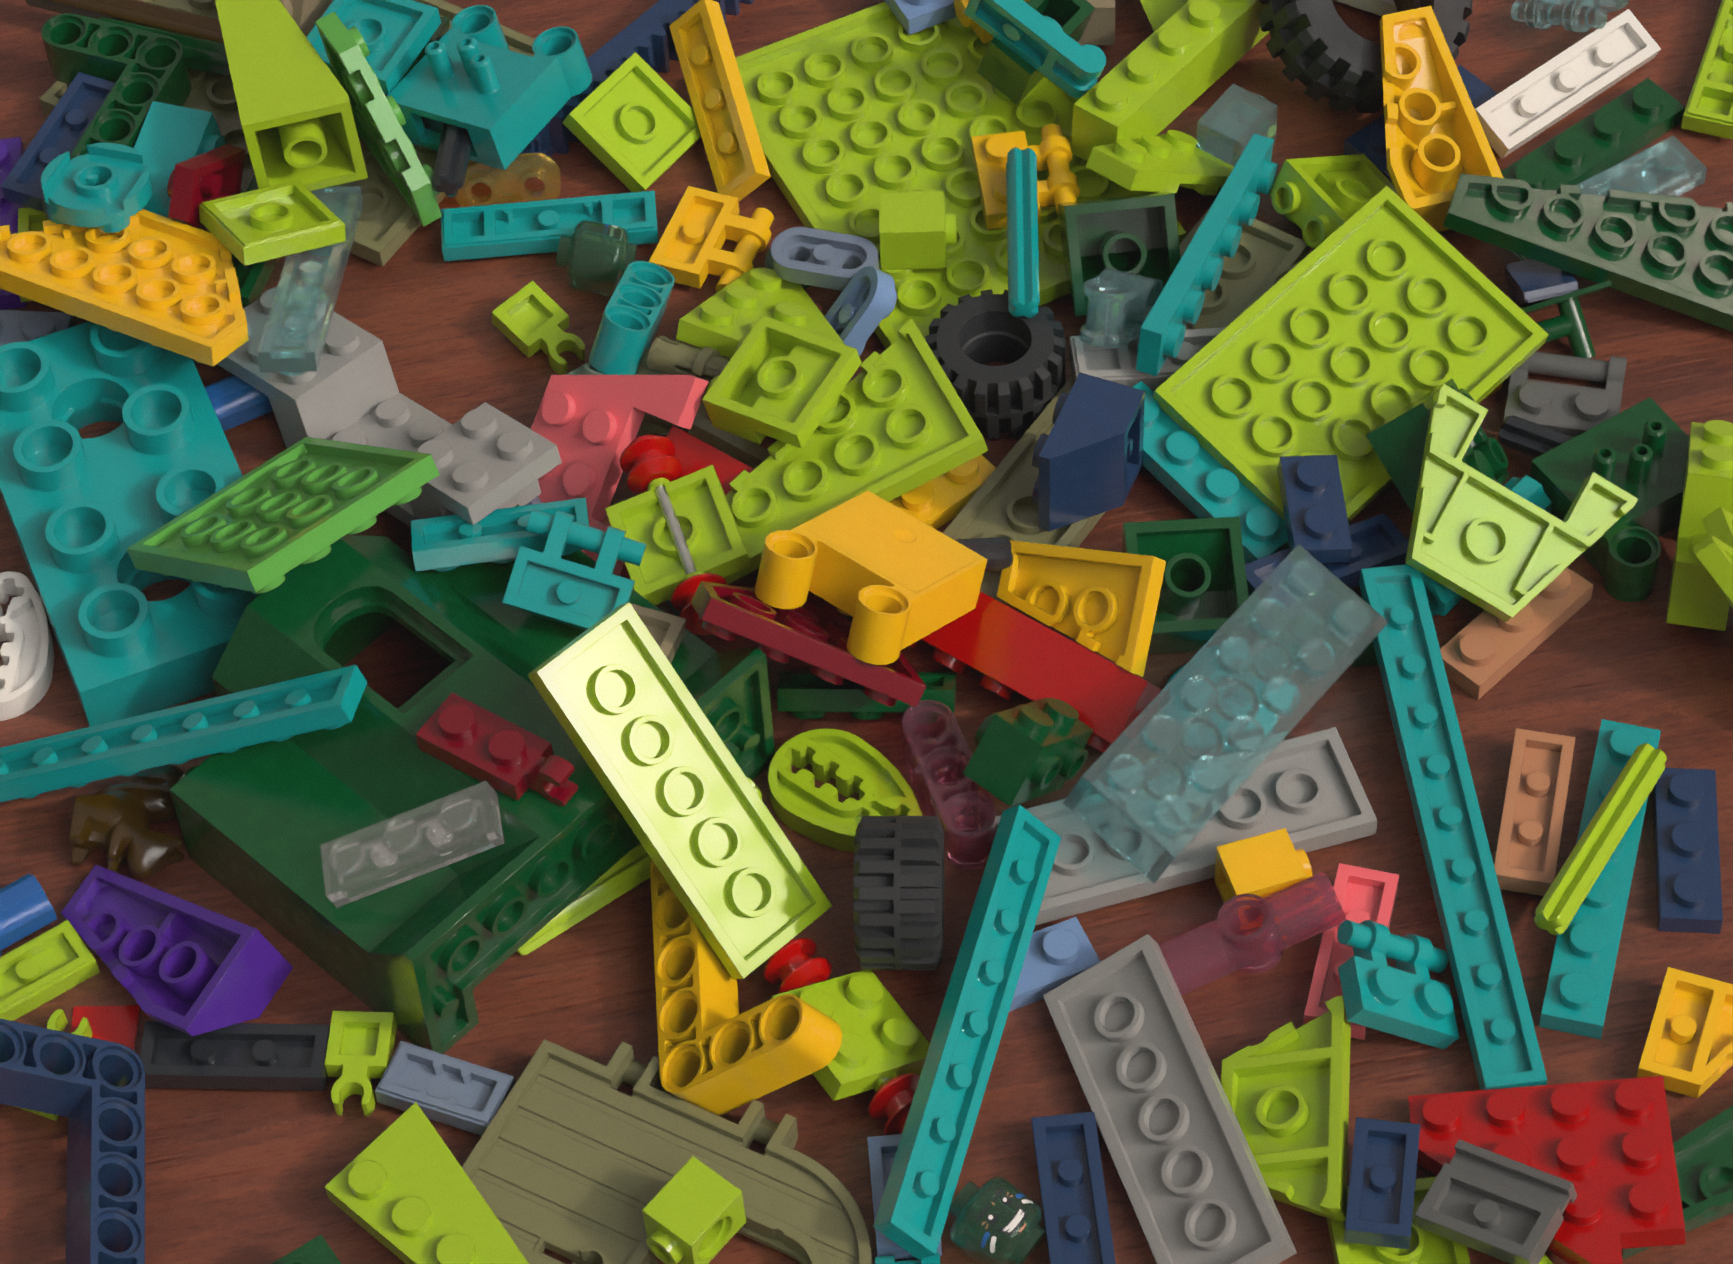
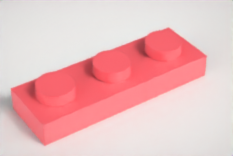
M1339 863L1304 1012L1303 1025L1329 1011L1325 1004L1326 1001L1336 996H1343L1338 967L1354 956L1353 947L1338 942L1337 931L1340 924L1345 920L1356 923L1371 920L1384 924L1389 928L1398 890L1399 874ZM1351 1022V1037L1364 1040L1367 1027Z

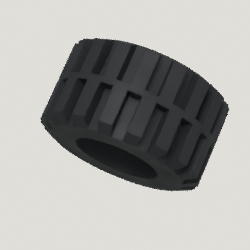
M992 290L980 291V296L973 298L970 294L959 297L957 306L947 304L940 310V318H933L929 325V335L926 336L927 344L979 431L987 433V439H999V434L1009 433L1011 437L1023 435V428L1030 427L1065 384L1064 330L1060 321H1054V312L1047 306L1038 308V313L1030 319L1024 315L1016 318L1008 311V290H1004L1003 294H993ZM989 362L1009 363L1007 365L1002 366L983 365L984 363Z
M862 816L856 828L854 848L853 911L856 958L862 970H937L943 958L945 865L943 827L937 816Z

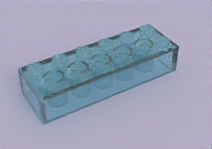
M1298 544L1082 775L1063 804L1155 884L1366 651L1388 624V621Z

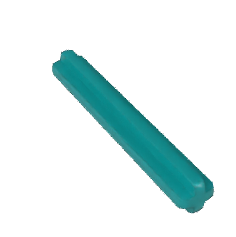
M1015 147L1007 153L1006 163L1008 311L1016 318L1024 315L1030 319L1038 313V304L1040 302L1037 157L1030 148L1020 150Z

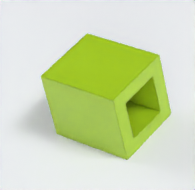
M944 191L879 193L881 270L947 268L946 246H957L956 213H945Z

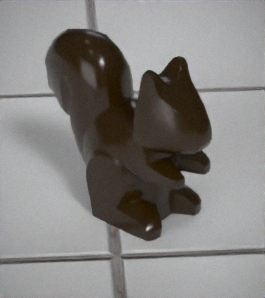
M167 764L145 769L134 774L131 777V783L107 786L91 796H76L70 831V843L73 845L72 865H81L85 862L91 850L101 849L107 852L108 870L117 873L122 864L128 861L129 871L134 877L147 878L159 873L170 864L183 861L184 855L178 850L183 845V840L176 836L151 831L150 826L151 824L169 823L178 819L169 789L177 784L185 772L177 766Z

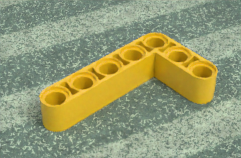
M651 859L650 879L659 1073L664 1089L683 1101L719 1116L827 1066L837 1055L841 1046L842 1032L840 1025L829 1016L792 994L777 996L739 1014L737 979H732Z

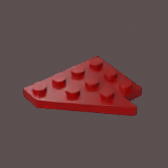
M1663 1076L1408 1096L1410 1123L1420 1124L1417 1164L1435 1176L1439 1174L1445 1163L1449 1164L1456 1153L1454 1147L1460 1139L1573 1183L1577 1198L1573 1204L1568 1203L1562 1214L1564 1220L1547 1250L1568 1264H1623L1621 1249L1686 1244L1685 1222Z

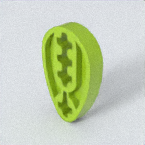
M824 728L798 734L778 749L770 763L768 772L770 800L778 818L792 830L813 841L835 849L854 853L856 828L862 816H923L911 787L898 769L874 747L847 731ZM808 763L811 764L813 774L812 772L802 768H804ZM793 765L801 768L796 774L792 773L791 767ZM834 778L836 779V787L825 782ZM815 779L825 784L817 788L815 787ZM854 792L859 793V800L857 801L849 796ZM838 793L849 798L843 803L839 802Z

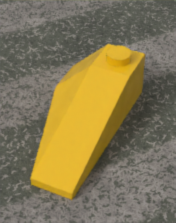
M1427 6L1382 15L1379 23L1387 170L1398 196L1434 229L1438 231L1449 230L1442 225L1460 174L1503 178L1432 7Z

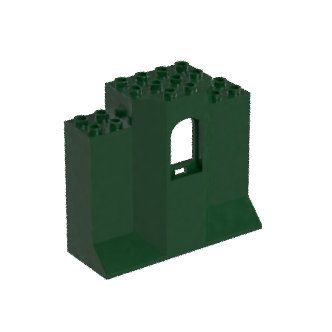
M345 535L330 545L332 549L328 555L315 562L296 566L284 575L285 581L280 586L268 592L257 594L255 599L246 606L212 675L217 697L343 668L345 664L396 622H399L452 664L398 709L366 685L351 723L333 730L321 729L294 735L281 742L272 740L242 747L232 753L220 752L212 754L198 767H192L180 777L177 784L169 790L191 860L374 1012H394L397 1022L396 1030L411 1043L444 1054L479 1023L473 989L639 844L640 841L527 675L582 634L584 630L503 606L502 601L515 561L505 564L484 562L461 565L450 571H436L434 573L431 570L415 571L413 557L386 536ZM581 550L562 556V559L595 568L596 561ZM632 590L629 600L631 604L663 612L635 590ZM685 628L684 638L671 665L745 776L753 781L770 766L775 755L766 654L758 648L717 652ZM453 692L550 742L553 754L562 757L574 766L575 771L567 780L577 784L578 791L564 807L550 802L543 795L530 788L517 801L419 750L415 734Z

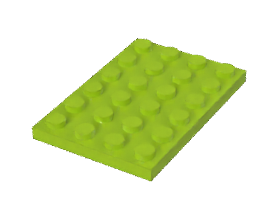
M1386 186L1154 391L1153 398L1157 400L1160 408L1184 431L1196 437L1202 448L1227 470L1233 472L1240 482L1284 521L1285 517L1277 474L1280 457L1337 455L1349 523L1393 482L1366 437L1367 433L1387 418L1450 379L1454 380L1458 389H1465L1471 395L1474 402L1479 404L1545 343L1549 334L1394 191Z

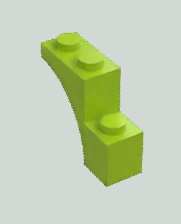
M1711 420L1705 424L1691 422L1666 623L1721 631L1726 630L1730 604L1723 590L1695 556L1692 547L1708 537L1702 521L1703 518L1719 507L1733 514V423L1728 421Z

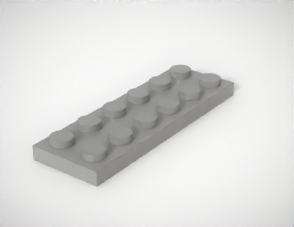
M1336 727L1027 808V811L1061 837L1035 925L1214 878L1217 846L1286 828L1295 850L1302 848L1306 853L1376 834L1377 818ZM1001 816L995 817V832L997 831Z
M1147 934L1044 994V1000L1091 1110L1095 1113L1096 1122L1157 1264H1279L1297 1253L1158 943Z

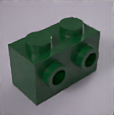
M1043 698L998 713L994 712L978 728L974 737V742L978 746L963 774L1009 807L1062 789L1065 781L1071 780L1080 771L1088 757V751L1084 747L1094 730L1078 719L1079 713L1075 708L1056 698Z

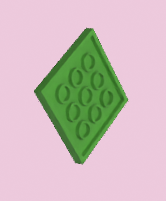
M305 437L126 549L135 569L159 573L163 576L190 579L193 582L221 585L223 588L231 587L251 591L253 594H261L280 586L285 581L284 574L296 566L315 562L328 555L332 549L330 545L346 534L360 533L373 526L377 522L376 515L390 506L405 504L417 498L422 493L421 486L440 474L431 454Z

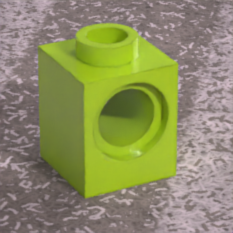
M694 1156L688 1160L642 1210L647 1234L646 1243L652 1253L665 1264H708L747 1222L742 1191Z

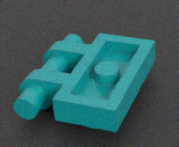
M532 509L526 532L547 538L545 548L542 553L526 547H519L502 601L503 606L586 631L616 607L629 602L635 581L614 575L613 571L617 560L640 566L646 549V543L626 538V531L608 526L607 531L574 522V515L558 510L554 516ZM566 544L598 553L599 556L595 568L562 559Z
M1345 920L1340 924L1337 931L1338 942L1353 947L1354 956L1338 967L1347 1021L1443 1050L1459 1039L1450 987L1448 984L1430 979L1429 971L1439 974L1446 968L1448 955L1445 950L1433 947L1431 941L1422 936L1409 933L1401 937L1391 934L1387 926L1371 920H1365L1361 923ZM1386 958L1395 960L1397 969L1387 966Z

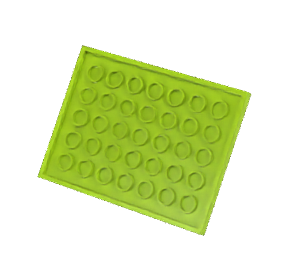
M882 2L738 56L735 59L770 175L805 227L868 239L877 249L879 270H881L879 193L944 191L945 213H956L957 246H946L947 268L881 270L893 277L897 293V300L893 311L888 317L882 319L874 330L885 349H887L899 338L897 330L911 318L926 340V336L929 335V325L933 318H940V310L947 304L957 306L959 297L970 294L973 298L980 296V291L992 290L993 294H1003L1004 290H1008L1007 227L989 230L986 228L972 155L971 137L1025 130L1027 145H1039L1042 142L1041 129L1047 124H1057L1062 129L1063 137L1069 140L1071 146L1073 105L1079 98L1070 96L1047 77H1044L1016 105L977 73L990 41L984 44L970 26L964 27L958 19L956 11L955 18L909 35L886 2ZM1072 154L1073 157L1069 167L1070 172H1073L1078 179L1080 194L1076 199L1077 201L1157 193L1128 190L1085 167L1087 161ZM1048 170L1037 171V181L1047 180L1049 177ZM1056 205L1040 207L1041 223L1038 224L1040 302L1038 306L1070 294L1063 260L1059 214L1057 213ZM1177 220L1180 244L1186 237V231Z

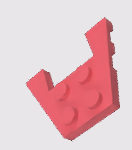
M551 375L531 430L557 445L562 463L538 479L542 492L538 497L542 503L586 498L589 526L607 531L608 526H612L604 522L607 514L605 508L610 506L623 472L619 459L624 449L636 439L645 413L690 430L709 382L692 375ZM585 549L581 550L597 562L598 553ZM617 560L613 574L631 580L625 562Z

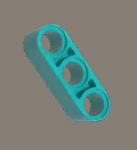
M635 261L627 266L604 310L589 355V362L597 371L605 375L637 374L646 350L650 348L659 330L672 292L675 278L671 272L664 267L647 261Z

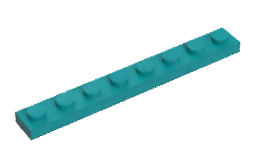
M352 665L1 747L0 803L18 798L30 799L41 793L66 787L79 788L93 781L119 775L124 777L131 776L141 770L167 764L180 765L193 758L215 753H232L242 747L272 740L281 742L294 735L316 730L337 729L352 722L367 681L357 665Z
M1020 804L1002 812L873 1225L875 1229L917 1259L936 1255L1061 841L1059 835Z

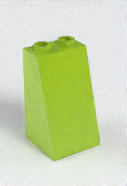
M215 0L240 121L258 188L262 189L298 180L309 191L368 178L348 94L281 1Z

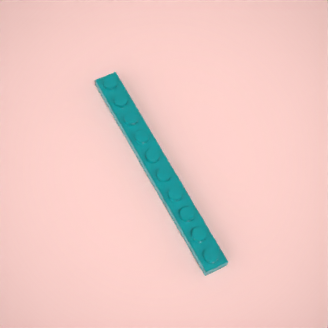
M1408 564L1361 569L1359 586L1480 1090L1546 1085L1548 1080L1421 572Z

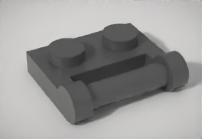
M1535 352L1510 375L1504 419L1506 416L1515 415L1576 437L1620 413L1627 358L1610 356V360L1605 361ZM1528 373L1601 382L1606 383V388L1598 389L1529 380L1527 377Z

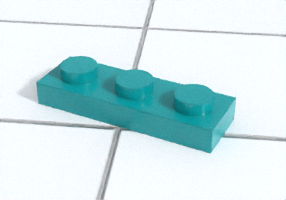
M586 498L496 509L475 525H471L457 515L411 520L412 554L415 571L431 569L435 571H450L461 565L484 562L510 563L516 560L520 546L543 553L547 538L526 532L532 509L554 516L558 510L574 515V522L589 526ZM566 544L562 556L583 549Z

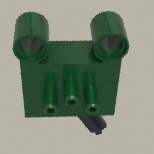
M1651 397L1576 437L1515 415L1506 416L1499 430L1498 442L1501 445L1536 457L1531 462L1530 477L1542 485L1545 494L1552 501L1551 515L1562 521L1564 520L1585 478L1593 472L1638 498L1635 506L1615 522L1582 555L1603 576V586L1613 598L1623 602H1638L1652 594L1661 554V545L1658 537L1679 526L1689 436Z

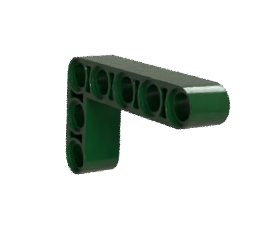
M71 13L56 15L48 19L42 27L41 35L51 73L56 80L71 84L78 72L115 82L112 90L70 155L71 159L87 154L86 145L95 143H116L134 148L152 101L183 106L190 95L192 87L182 45L177 39ZM44 199L42 204L46 220H50Z

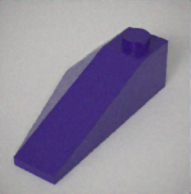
M96 864L61 912L151 1019L190 1036H196L259 1018L293 969V966L256 928Z

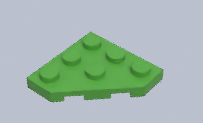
M335 12L318 19L315 22L333 74L348 94L358 136L423 227L441 218L442 215L435 195L441 192H436L432 186L434 172L427 163L421 165L414 146L401 126L406 124L404 115L395 99L391 95L386 97L382 91L375 72L366 60V57L370 56V52L362 35L355 26L347 30Z

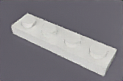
M1627 9L1477 107L1475 111L1489 144L1499 157L1503 159L1654 59L1661 48L1632 12Z

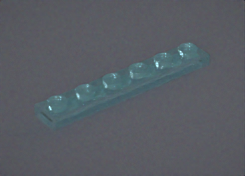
M334 186L310 191L345 223L346 241L286 257L257 352L260 372H279L283 375L295 376L305 372L317 371L363 208L361 186Z

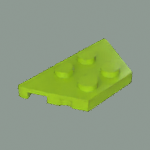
M1336 996L1325 1002L1329 1009L1328 1012L1295 1029L1293 1023L1289 1022L1271 1032L1262 1043L1247 1046L1223 1059L1221 1085L1272 1198L1335 1221L1346 1220L1351 1022L1347 1021L1343 996Z

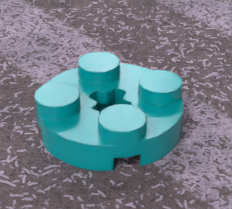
M95 143L86 145L87 154L71 159L70 153L67 151L53 159L44 169L40 180L48 217L53 223L78 227H98L106 233L119 232L129 226L130 217L142 210L153 194L149 166L144 165L142 155L136 149L116 143Z

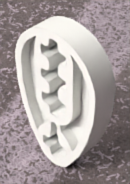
M13 571L0 573V642L9 641L3 643L0 649L4 665L0 666V721L20 716L41 701L50 687L54 665L53 638L41 598L28 577ZM9 596H17L11 599L7 613L4 616L1 604H6Z

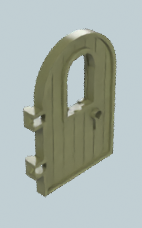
M544 1039L462 1166L529 1264H565L543 1254L545 1248L572 1260L573 1264H576V1262L579 1264H658L657 1260H655L657 1257L646 1243L647 1234L642 1210L692 1156L742 1191L747 1222L740 1228L738 1233L792 1257L799 1264H872L867 1227L860 1209L849 1191L824 1166L794 1150L798 1139L797 1120L795 1117L785 1114L780 1124L765 1117L764 1104L753 1099L740 1122L735 1124L663 1092L664 1087L661 1084L659 1073V1057L653 1056L648 1066L640 1063L634 1058L632 1045L621 1042L607 1066H604ZM622 1082L634 1087L632 1097L617 1091ZM753 1140L766 1145L764 1156L748 1149Z

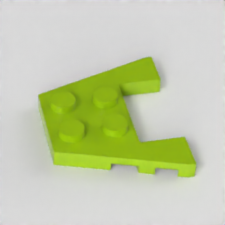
M1443 383L1433 395L1405 563L1507 622L1558 577L1579 555L1594 544L1615 522L1635 506L1638 498L1593 472L1585 478L1564 520L1556 518L1462 462V458L1485 418L1488 409Z

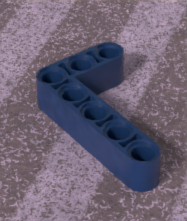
M0 1019V1104L68 1117L66 1264H145V1070L143 1062L133 1050L119 1043Z

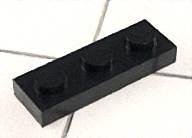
M145 1021L139 1057L143 1062L145 1070V1088L325 1091L328 1075L325 1068V1058L330 1026L318 1024L238 1023L196 1036H190L160 1022Z

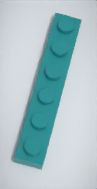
M1258 134L1252 135L1141 326L1135 370L1157 377L1167 357H1177L1183 344L1187 322L1191 324L1197 322L1203 307L1206 289L1214 291L1220 280L1224 257H1234L1241 239L1243 224L1251 226L1256 217L1260 203V194L1268 195L1272 190L1278 171V164L1271 162L1274 139Z
M1605 719L1601 720L1577 842L1637 746L1648 743L1654 749H1658L1661 730ZM1648 797L1564 933L1557 935L1539 1027L1601 1040Z

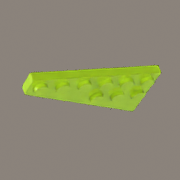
M912 318L897 330L899 338L882 354L874 351L861 363L862 372L845 386L802 449L777 440L768 448L770 456L751 473L744 470L729 483L732 490L726 495V499L752 566L724 577L727 585L759 569L765 539L771 532L791 530L867 490L890 502L988 451L982 434Z

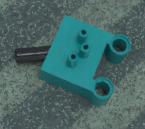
M474 5L457 13L452 19L451 28L439 41H433L426 46V55L386 97L391 95L399 105L406 124L401 127L411 143L438 151L432 179V186L436 192H444L447 197L458 195V189L464 187L469 160L506 170L567 101L589 87L592 82V73L579 36L574 29L559 26L543 31L535 38L532 44L534 53L532 57L509 50L497 14L492 7L488 5Z

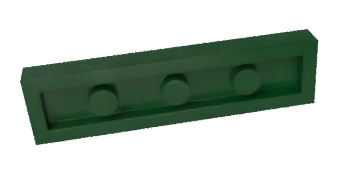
M1647 78L1502 170V176L1508 179L1525 180L1534 189L1557 191L1560 184L1583 187L1681 124L1685 106L1651 79Z

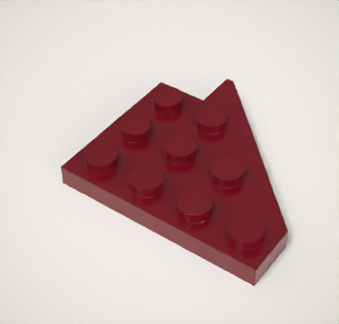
M701 581L691 603L701 620H704L702 627L708 632L729 641H735L738 634L758 642L756 648L764 652L766 656L782 663H788L791 656L811 664L809 670L814 675L830 683L842 685L846 678L863 685L862 692L884 705L894 707L897 700L917 707L926 685L903 653L900 651L899 658L894 663L887 665H874L856 659L847 649L852 620L838 615L832 605L826 600L807 596L806 603L799 608L779 609L769 606L758 599L754 588Z

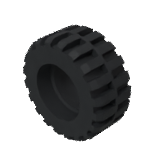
M1259 0L1261 4L1267 5L1259 13L1261 30L1263 32L1269 31L1271 39L1266 43V46L1273 59L1281 58L1286 66L1281 72L1291 83L1297 78L1306 86L1303 91L1304 94L1315 101L1324 96L1330 99L1329 106L1337 110L1346 112L1356 104V111L1359 113H1375L1381 107H1384L1381 43L1367 40L1352 31L1338 15L1332 0ZM1393 0L1398 12L1431 6L1454 60L1457 58L1459 47L1466 42L1470 30L1469 22L1465 21V19L1472 14V0Z

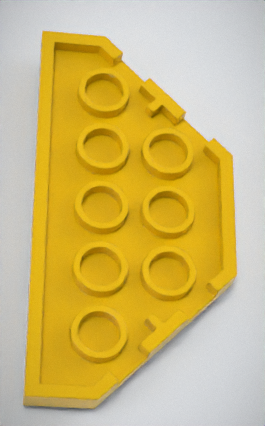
M144 209L130 217L129 226L114 233L103 232L98 227L56 224L51 220L43 221L44 230L27 231L17 234H10L9 225L0 226V289L210 366H215L249 340L246 315L241 303L240 289L232 263L231 252L210 232Z

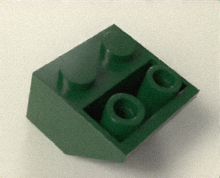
M1450 379L1444 383L1452 389L1456 390L1457 392L1461 393L1462 395L1466 396L1467 398L1473 400L1471 395L1465 389H1458L1453 379ZM1440 386L1387 418L1366 434L1412 514H1414L1433 395ZM1480 426L1464 454L1462 462L1497 483L1502 484L1510 476L1506 469L1508 467L1506 454L1501 445L1494 438H1488Z

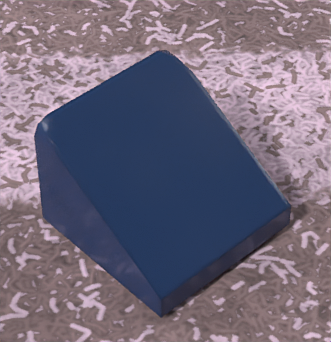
M1534 259L1509 263L1505 266L1504 271L1510 299L1516 305L1555 298L1578 289L1577 281L1571 273Z

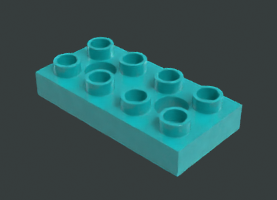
M90 321L28 342H12L0 346V497L37 593L41 598L44 611L89 727L159 711L215 691L212 675L246 606L257 595L251 591L231 587L223 588L221 585L193 582L190 579L163 576L159 573L135 569L126 548L225 488L243 475L193 360L167 349L155 347L150 343L126 334L109 330L107 327ZM114 421L122 423L112 432L95 438H81L78 432L83 427L96 422ZM165 580H183L191 583L180 594L161 601H147L145 595L141 592L148 586Z

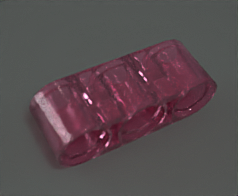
M919 701L917 707L910 706L904 712L902 718L905 765L927 816H937L943 827L945 857L958 868L966 870L979 869L987 863L997 831L994 803L987 790L963 774L972 754L953 712L948 706L938 701ZM970 829H971V830H976V831H972V832L963 831V830H970Z

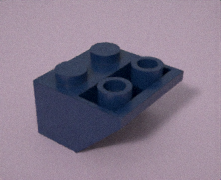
M1080 372L1070 393L1062 392L1053 413L1054 426L1049 435L1042 433L1039 436L1032 457V466L1039 468V475L1032 493V502L1039 504V529L1050 532L1124 505L1143 465L1145 391Z

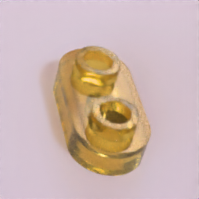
M541 153L519 154L506 170L469 161L464 187L458 189V195L455 197L461 207L557 199L561 190V172L554 160ZM531 177H538L545 185L540 191L532 192L525 187V181ZM476 183H485L490 187L491 193L486 197H477L472 193L471 188Z

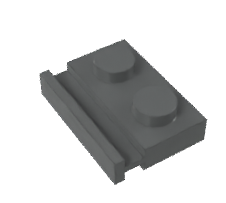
M1459 1139L1454 1147L1456 1150L1454 1157L1449 1164L1445 1163L1414 1214L1419 1227L1510 1264H1539L1564 1220L1562 1214L1568 1203L1573 1204L1577 1198L1573 1183Z

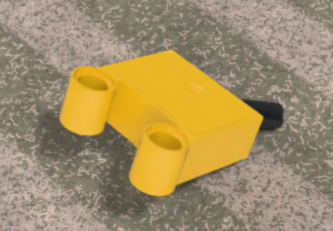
M867 490L791 530H778L768 534L765 539L754 592L763 603L779 609L799 608L806 603L808 591L814 593L836 606L842 615L853 617L847 641V649L850 654L865 663L887 665L894 663L899 658L902 649L975 609L984 572L1002 571L1010 567L1013 562L1011 542L1005 537L953 540Z

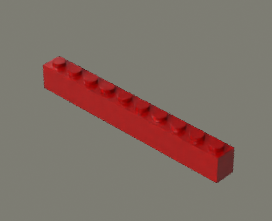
M672 425L666 436L675 446L674 457L682 464L683 474L681 477L713 465L725 496L732 490L729 483L741 472L746 470L748 473H751L754 470L750 466ZM981 591L979 592L975 609L922 638L925 642L936 647L931 656L932 659L960 674L963 673L966 665L984 673L979 683L981 686L1009 701L1014 692L1017 691L1033 700L1032 702L1043 698H1056L1068 703L1079 713L1078 719L1094 730L1087 744L1105 754L1109 753L1112 745L1128 753L1132 752L1164 693L1163 690ZM915 642V643H913V644H911V645H909V646H911L912 648H914L917 642Z

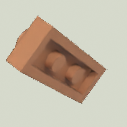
M1566 567L1558 577L1507 622L1484 610L1440 649L1447 678L1479 700L1591 600L1593 584L1569 567Z
M1518 728L1515 730L1494 863L1501 890L1544 896L1555 879L1576 737Z

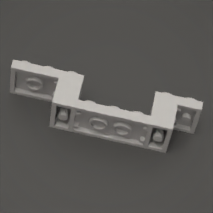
M285 282L267 290L258 300L244 308L249 340L217 363V365L269 397L286 448H289L305 437L431 454L440 475L421 486L422 493L417 498L402 505L390 506L384 510L409 527H411V520L457 515L471 525H475L496 509L515 507L517 504L525 506L542 493L538 479L562 463L556 444L486 402L466 413L463 418L452 425L404 396L398 390L381 339Z

